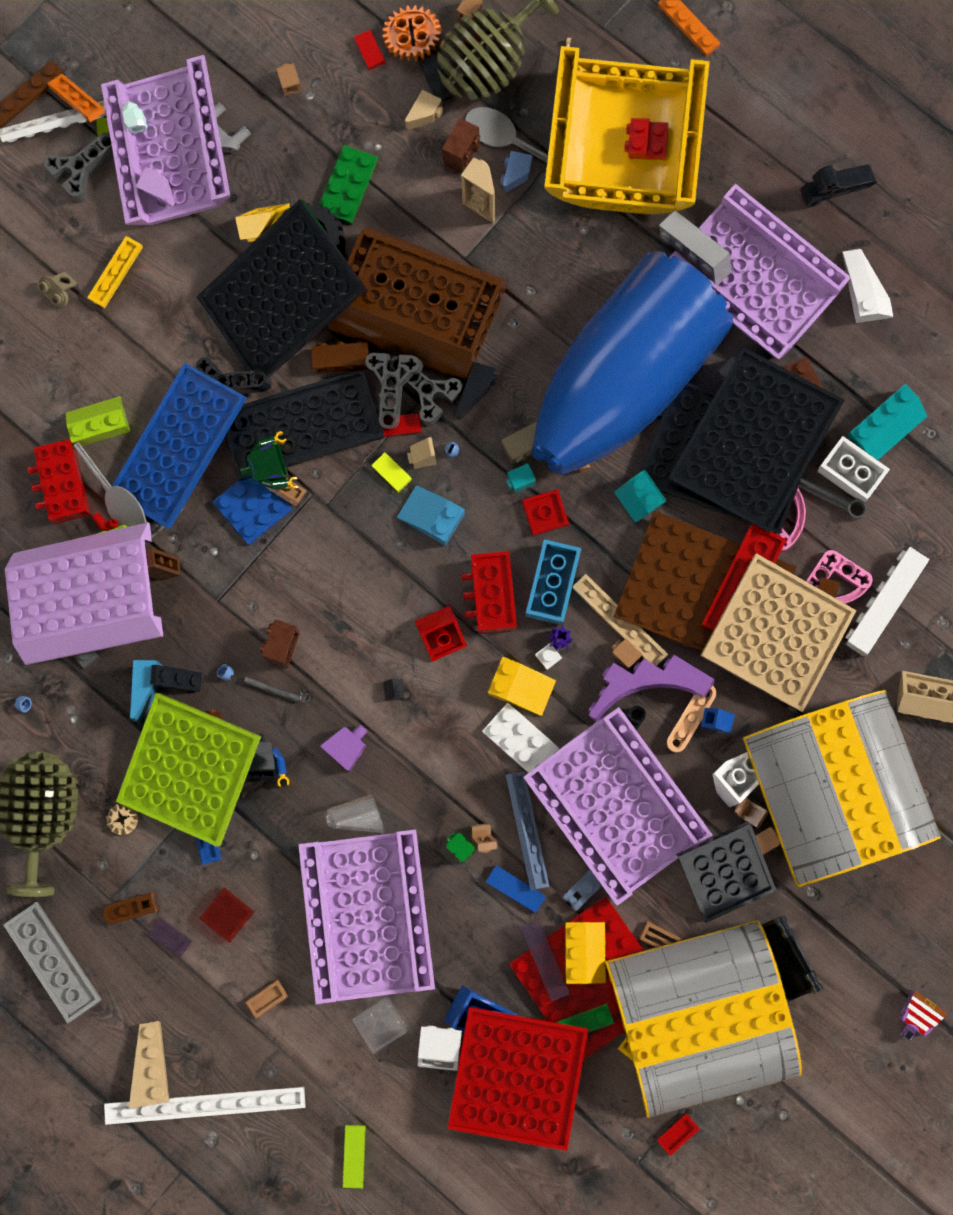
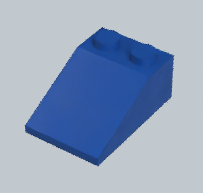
M462 985L444 1021L452 1028L465 1033L469 1006L513 1015L518 1014Z

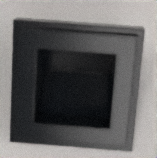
M390 679L383 682L386 701L405 699L402 679Z

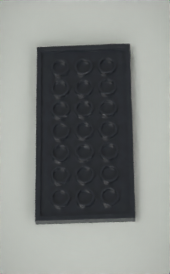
M363 369L245 403L226 433V439L239 481L253 478L252 476L243 478L240 467L249 465L247 455L251 453L254 445L261 439L270 436L275 437L279 431H282L283 435L278 436V439H286L285 443L280 445L286 467L384 438Z

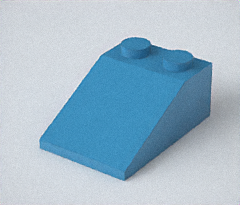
M416 485L397 518L446 546L463 519L465 509Z
M133 660L130 718L136 722L141 723L152 705L155 694L162 687L150 685L152 665L163 666L157 660Z

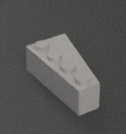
M677 211L671 213L659 225L661 238L665 242H669L695 268L716 285L720 284L731 273L730 253Z

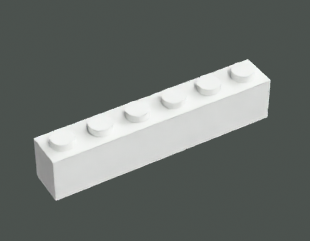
M911 547L906 551L902 550L897 557L898 564L896 567L891 566L886 574L889 576L886 582L882 581L876 589L879 593L875 598H870L866 604V607H868L865 614L861 613L855 621L858 625L855 629L851 628L845 637L848 639L845 645L864 657L868 655L930 560Z

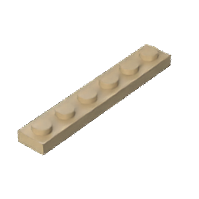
M587 574L572 587L623 639L626 638L642 653L641 657L657 666L668 655L642 628L614 618L617 604Z

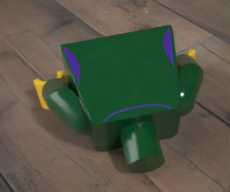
M282 431L277 432L275 437L270 436L261 439L254 445L251 453L247 455L249 465L240 467L243 478L252 476L255 482H259L261 486L271 489L287 487L296 489L299 487L291 484L292 480L298 479L297 477H292L287 481L289 476L280 445H283L286 439H278V436L283 435Z

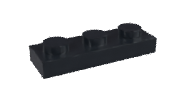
M152 665L150 685L200 692L202 673Z

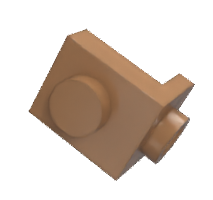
M746 797L740 804L736 805L734 813L742 820L749 821L752 826L759 829L769 812Z
M490 824L471 826L472 845L478 852L488 853L493 849H497V841L491 836Z

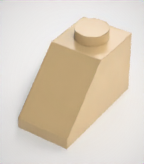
M422 90L405 119V127L413 129L434 123L436 117L439 118L443 112L442 99Z
M431 437L410 446L411 452L407 454L409 464L413 463L414 469L436 465Z

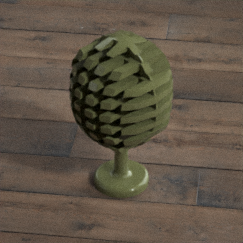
M530 0L513 17L499 10L500 15L507 22L506 24L493 9H483L486 17L479 11L472 12L471 14L475 22L468 16L462 17L461 21L466 29L458 22L452 27L463 43L450 30L445 34L456 52L445 41L442 40L440 44L441 50L456 69L439 52L437 54V62L449 76V79L445 78L438 70L442 84L449 92L462 98L461 94L454 88L457 85L470 100H478V97L464 79L468 80L483 98L490 97V93L479 78L495 94L501 91L490 74L503 87H506L509 81L504 73L513 79L516 72L512 65L520 69L522 64L516 52L524 58V46L513 32H516L524 41L520 25L541 6L549 14L556 16L560 11L554 1Z
M30 751L23 753L18 758L10 760L4 767L5 770L0 772L1 835L5 840L12 843L14 847L27 851L25 882L7 885L6 893L9 895L24 897L54 895V886L46 883H37L39 852L53 847L55 843H62L63 838L67 835V831H72L76 825L73 823V820L77 817L79 799L78 788L75 783H78V781L71 774L70 768L66 763H63L58 759L59 757L48 752Z

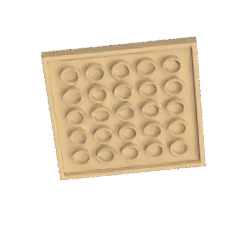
M754 554L700 656L799 712H803L857 610L764 557Z

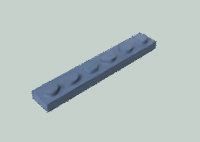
M525 772L510 773L506 775L530 890L550 887L527 782L523 778Z

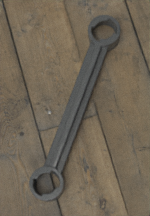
M802 476L798 487L845 510L851 520H860L866 514L867 506L862 500L855 499L851 501ZM860 505L863 509V514L859 516L853 515L850 508Z

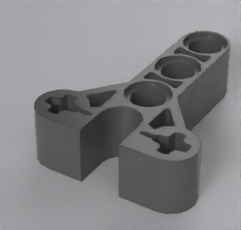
M110 133L101 134L75 156L58 157L50 154L45 157L44 166L57 183L65 176L71 175L61 186L74 202L82 203L86 200V186L89 175L113 156L112 144L105 146L107 142H111ZM92 154H97L96 157L90 158ZM79 165H83L81 169H76Z
M371 353L366 357V366L375 372L382 383L379 423L382 427L393 430L398 427L400 421L402 387L413 375L421 372L423 364L415 356L399 355L398 369L391 372L389 368L390 355ZM376 359L382 362L375 365L372 364V362L376 361ZM413 362L416 363V366H413L412 368L407 366L409 364H412ZM395 378L396 385L390 388L389 381ZM390 397L395 399L392 406L387 405V400ZM388 416H392L393 422L387 426L385 420Z
M399 356L393 357L390 362L392 372L397 370L394 366L399 363ZM420 372L415 374L418 377L416 381L408 380L405 385L420 397V420L424 426L430 427L436 424L443 416V410L433 400L436 397H442L449 404L453 405L462 394V385L456 378H451L447 381L430 380ZM425 387L432 389L428 394L422 392ZM450 387H457V391H455L454 389L450 391ZM425 414H427V415L432 414V418H430V417L425 418Z

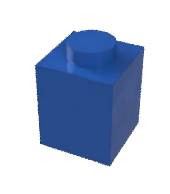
M705 708L701 727L715 732L731 733L735 714L721 709Z

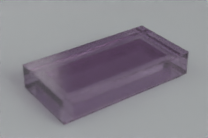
M163 918L159 919L149 935L179 958H181L193 942Z

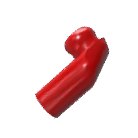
M99 512L91 517L101 531L107 532L118 527L116 519L104 520Z

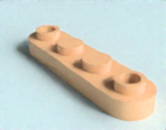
M714 686L709 690V697L704 699L696 695L692 697L667 739L666 744L671 752L679 753L685 749L703 719L705 708H709L716 697ZM673 740H678L680 745L675 747Z

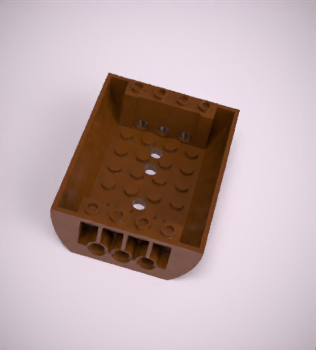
M366 226L358 236L348 263L367 290L328 324V329L354 340L367 342L372 347L396 356H415L421 360L424 367L467 383L472 364L478 357L508 285V279ZM380 275H384L387 278L384 283H378L376 279ZM402 282L405 286L402 290H396L394 288L395 283ZM433 295L440 298L436 304L429 301V298ZM454 302L457 304V308L455 310H448L447 304Z

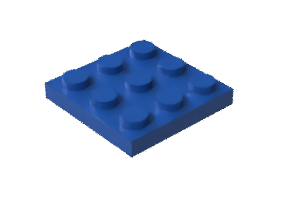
M253 478L237 481L213 501V504L248 545L252 544L293 510L286 500L266 487L261 486Z

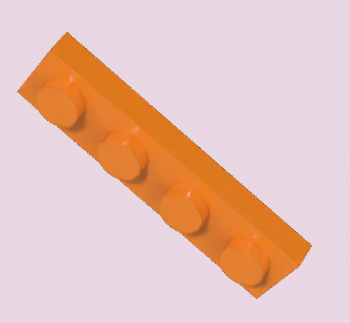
M661 0L658 2V7L705 57L720 46L717 38L681 0Z
M64 74L48 82L49 88L89 122L105 113L99 103Z

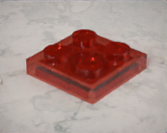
M224 887L199 919L228 943H231L255 911Z

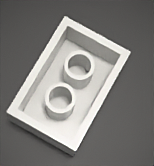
M842 436L817 472L855 499L862 500L865 503L890 469Z

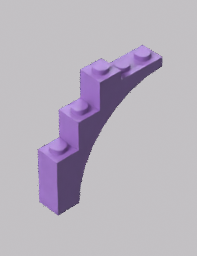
M675 655L672 659L668 658L663 665L664 671L643 659L641 663L638 662L634 667V675L613 663L603 673L604 683L608 686H604L600 691L598 702H593L588 710L590 713L589 717L594 722H597L617 701L644 689L676 688L704 699L713 686L714 679Z

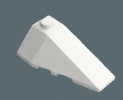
M862 250L842 252L846 274L851 277L848 281L855 322L861 323L893 318L890 298Z
M748 752L724 762L713 773L716 792L729 808L740 804L759 784Z

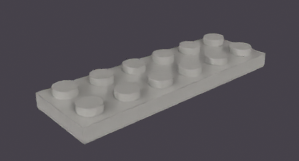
M35 902L4 924L5 929L67 1023L72 1022L102 1001L38 902Z

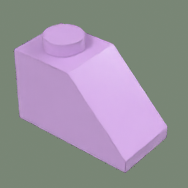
M145 167L135 187L151 197L174 206L175 202L169 182L162 175L163 172L155 167L153 169Z

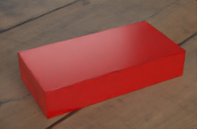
M371 30L354 36V41L369 71L386 64Z
M420 414L400 415L397 428L389 430L383 427L384 437L421 434ZM388 416L385 423L387 426L392 424L393 417Z
M685 1113L656 1140L671 1156L700 1128Z

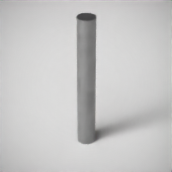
M247 676L244 680V684L297 703L299 702L300 695Z

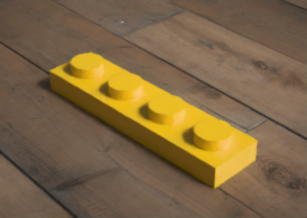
M127 236L124 238L87 297L88 300L105 309L142 250V244Z

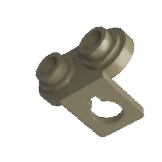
M66 272L52 277L44 276L40 278L37 287L53 305L64 307L69 301L65 290L75 287L77 282ZM60 278L67 279L69 284L60 283Z

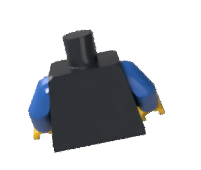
M257 733V735L261 736L246 779L277 778V775H279L278 786L281 787L280 780L283 778L287 780V785H289V778L285 776L287 772L283 756L277 748L272 747L271 742H265L264 734Z

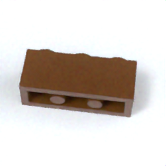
M358 340L350 344L336 342L334 345L319 343L311 347L314 374L369 369L365 363L366 357L369 355L367 342Z
M154 548L146 549L149 577L163 580L181 576L179 557Z

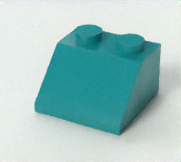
M645 470L614 491L635 523L667 501Z

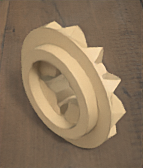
M117 804L111 808L106 816L107 826L113 833L118 835L131 833L138 823L137 812L122 804ZM119 812L122 816L128 817L124 820V825L121 822H115L119 819Z

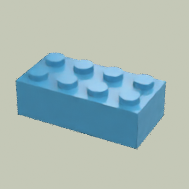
M544 539L526 610V617L563 626L581 548Z

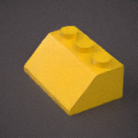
M290 204L256 208L235 217L240 240L247 239V242L256 241L284 214V211L290 208Z
M565 923L566 984L606 983L605 923Z

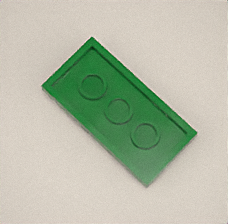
M343 145L321 199V208H329L331 213L336 214L339 221L352 225L378 162V157Z

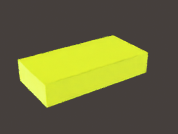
M386 453L372 464V468L398 493L412 480Z

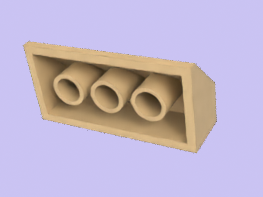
M473 158L461 174L462 203L491 223H494L495 191L490 167L484 160Z
M902 671L897 696V712L953 723V681Z

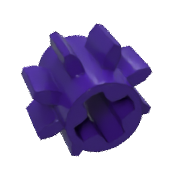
M564 626L558 630L554 627L552 630L553 634L548 636V639L551 640L549 646H554L557 648V651L560 648L566 650L568 643H571L573 640L569 637L571 631L564 629Z

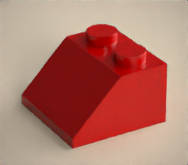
M450 606L414 621L432 662L467 647Z

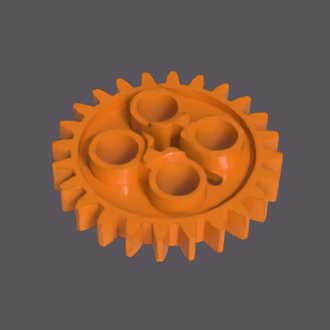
M414 5L413 10H410V7L407 6L406 11L400 8L399 14L394 11V18L388 16L389 22L384 23L385 28L382 29V36L385 47L388 48L389 53L393 52L394 57L400 55L401 60L407 57L408 62L411 60V57H414L415 61H417L418 56L424 59L425 53L430 56V49L436 51L435 45L440 44L439 39L442 38V31L439 19H436L435 14L431 15L429 9L424 12V7L417 10L416 5ZM410 20L412 21L413 32H414V38H415V44H416L414 47L412 46L411 34H410V28H409V21H410Z

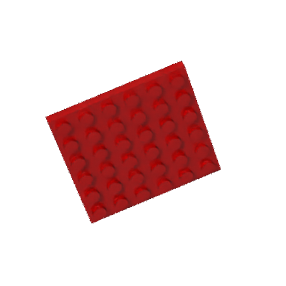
M606 896L568 922L605 923V961L644 951ZM565 925L509 964L547 1021L557 1022L607 1003L614 1023L587 1033L583 1060L625 1031L622 1018L617 1017L619 1007L606 963V983L566 984Z
M469 1006L448 1129L568 1151L588 1028Z

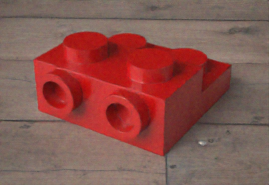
M631 118V123H627L626 127L629 141H625L624 147L629 159L666 160L669 122H650V119Z

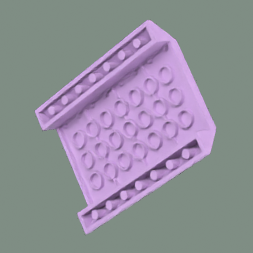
M204 55L187 59V67L125 85L119 80L101 84L126 225L158 224L220 207L230 197ZM130 101L137 104L138 108L142 110L147 122V129L144 132L133 134L126 129L122 113L123 104ZM145 167L150 169L155 167L163 172L162 175L169 182L175 202L174 206L151 197L135 187Z
M737 184L726 193L722 203L698 228L730 253L731 273L718 285L706 277L713 284L711 286L716 294L721 293L726 300L727 305L725 307L727 311L732 313L733 324L777 360L782 358L794 346L851 278ZM674 251L673 254L669 257V258H672L673 256H675V257H677V258H679V259L685 261L686 263H688V264L691 265L692 267H694V266H693L685 257H683L679 252Z
M150 523L138 524L12 554L5 567L12 642L25 665L163 637L161 617L153 615L145 543L152 542Z
M619 707L591 725L523 777L617 906L633 895L632 892L678 859L677 853L706 841L713 836Z
M416 830L320 843L298 844L316 1004L435 989Z

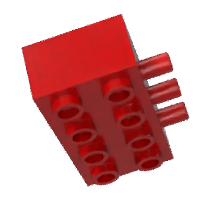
M71 439L33 448L37 465L30 466L27 469L29 474L39 472L41 483L33 484L31 488L33 492L43 490L45 500L35 503L36 509L46 508L48 518L54 525L91 516L78 454L73 447Z
M509 551L472 554V572L461 573L462 581L473 580L474 591L463 592L464 600L475 599L476 610L465 611V618L477 617L478 634L517 630Z

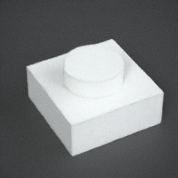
M551 643L535 654L546 670L562 659L553 646H549Z

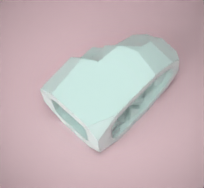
M130 101L123 104L122 113L126 129L133 134L144 132L147 129V122L142 110L138 108L137 104Z

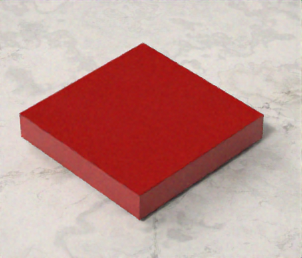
M558 489L522 499L532 536L569 526Z

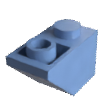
M511 151L510 157H506L504 168H507L506 174H502L500 185H503L504 193L511 191L529 179L533 155Z

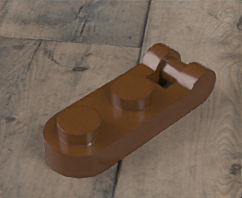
M151 892L110 904L104 909L103 917L106 922L116 924L158 912L160 909L159 905H156V893ZM147 900L149 908L143 909L142 902Z

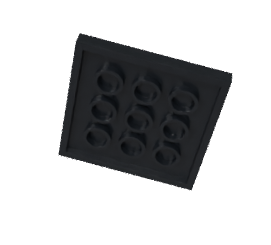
M749 821L677 853L705 923L776 891Z

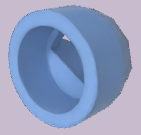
M448 442L444 447L445 455L449 458L456 457L459 454V446L455 442ZM451 445H454L452 452L449 453Z
M227 664L221 665L217 671V677L224 681L231 680V675H234L233 669Z
M19 696L16 698L14 706L18 711L27 712L31 708L32 701L28 697Z

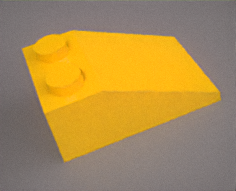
M502 656L488 695L542 716L556 680Z

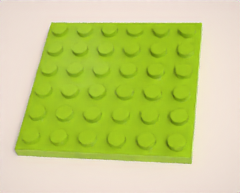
M156 693L116 802L219 847L222 844L261 736L163 694Z

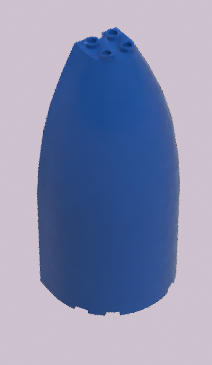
M655 251L654 254H650V252L645 254L585 324L556 368L544 395L532 445V453L535 459L540 462L545 460L549 463L548 468L552 472H558L561 475L584 467L609 455L629 442L672 403L728 336L733 325L732 313L727 311L725 307L727 305L726 300L721 293H715L711 287L713 284L703 274L675 256L672 258L667 257L664 252Z

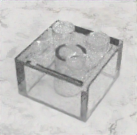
M388 995L361 1011L352 1019L373 1054L405 1034L409 1029Z

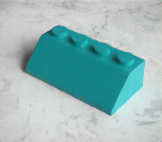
M904 384L853 429L846 439L878 461L927 417V414L919 397Z

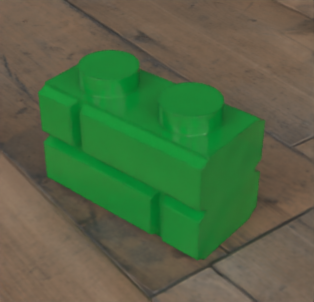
M453 832L445 840L448 843L446 848L461 863H465L475 852V847L469 841L467 842V839L461 833L455 834Z

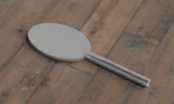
M478 107L472 109L466 115V121L479 127L481 143L491 147H506L514 144L546 163L548 162L547 154L516 138V130L513 123L501 112L487 107Z
M80 443L74 444V449L106 490V508L110 517L118 521V527L121 525L130 527L146 523L144 511L138 500L125 488L111 486Z

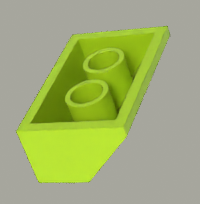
M120 396L66 412V424L73 445L79 442L81 446H86L131 432Z

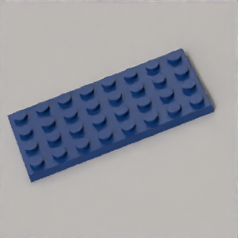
M184 362L112 486H120L128 490L138 500L146 516L171 529L247 398Z

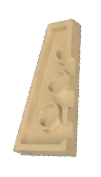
M160 1021L139 1025L129 1109L170 1102Z

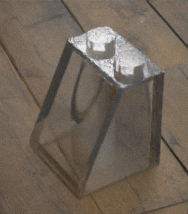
M372 794L327 809L328 814L325 815L327 824L335 830L386 834L375 797Z

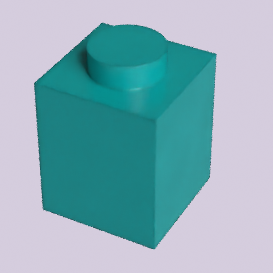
M528 463L507 472L508 478L505 480L508 488L513 489L514 493L536 485V479Z

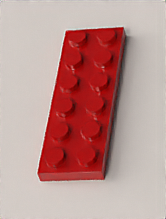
M753 524L750 525L701 624L702 626L714 631L754 554H758L775 564L787 539L773 532L769 534Z

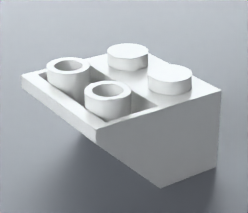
M421 1026L418 1067L458 1071L461 1031L454 1028L441 1029L435 1026Z

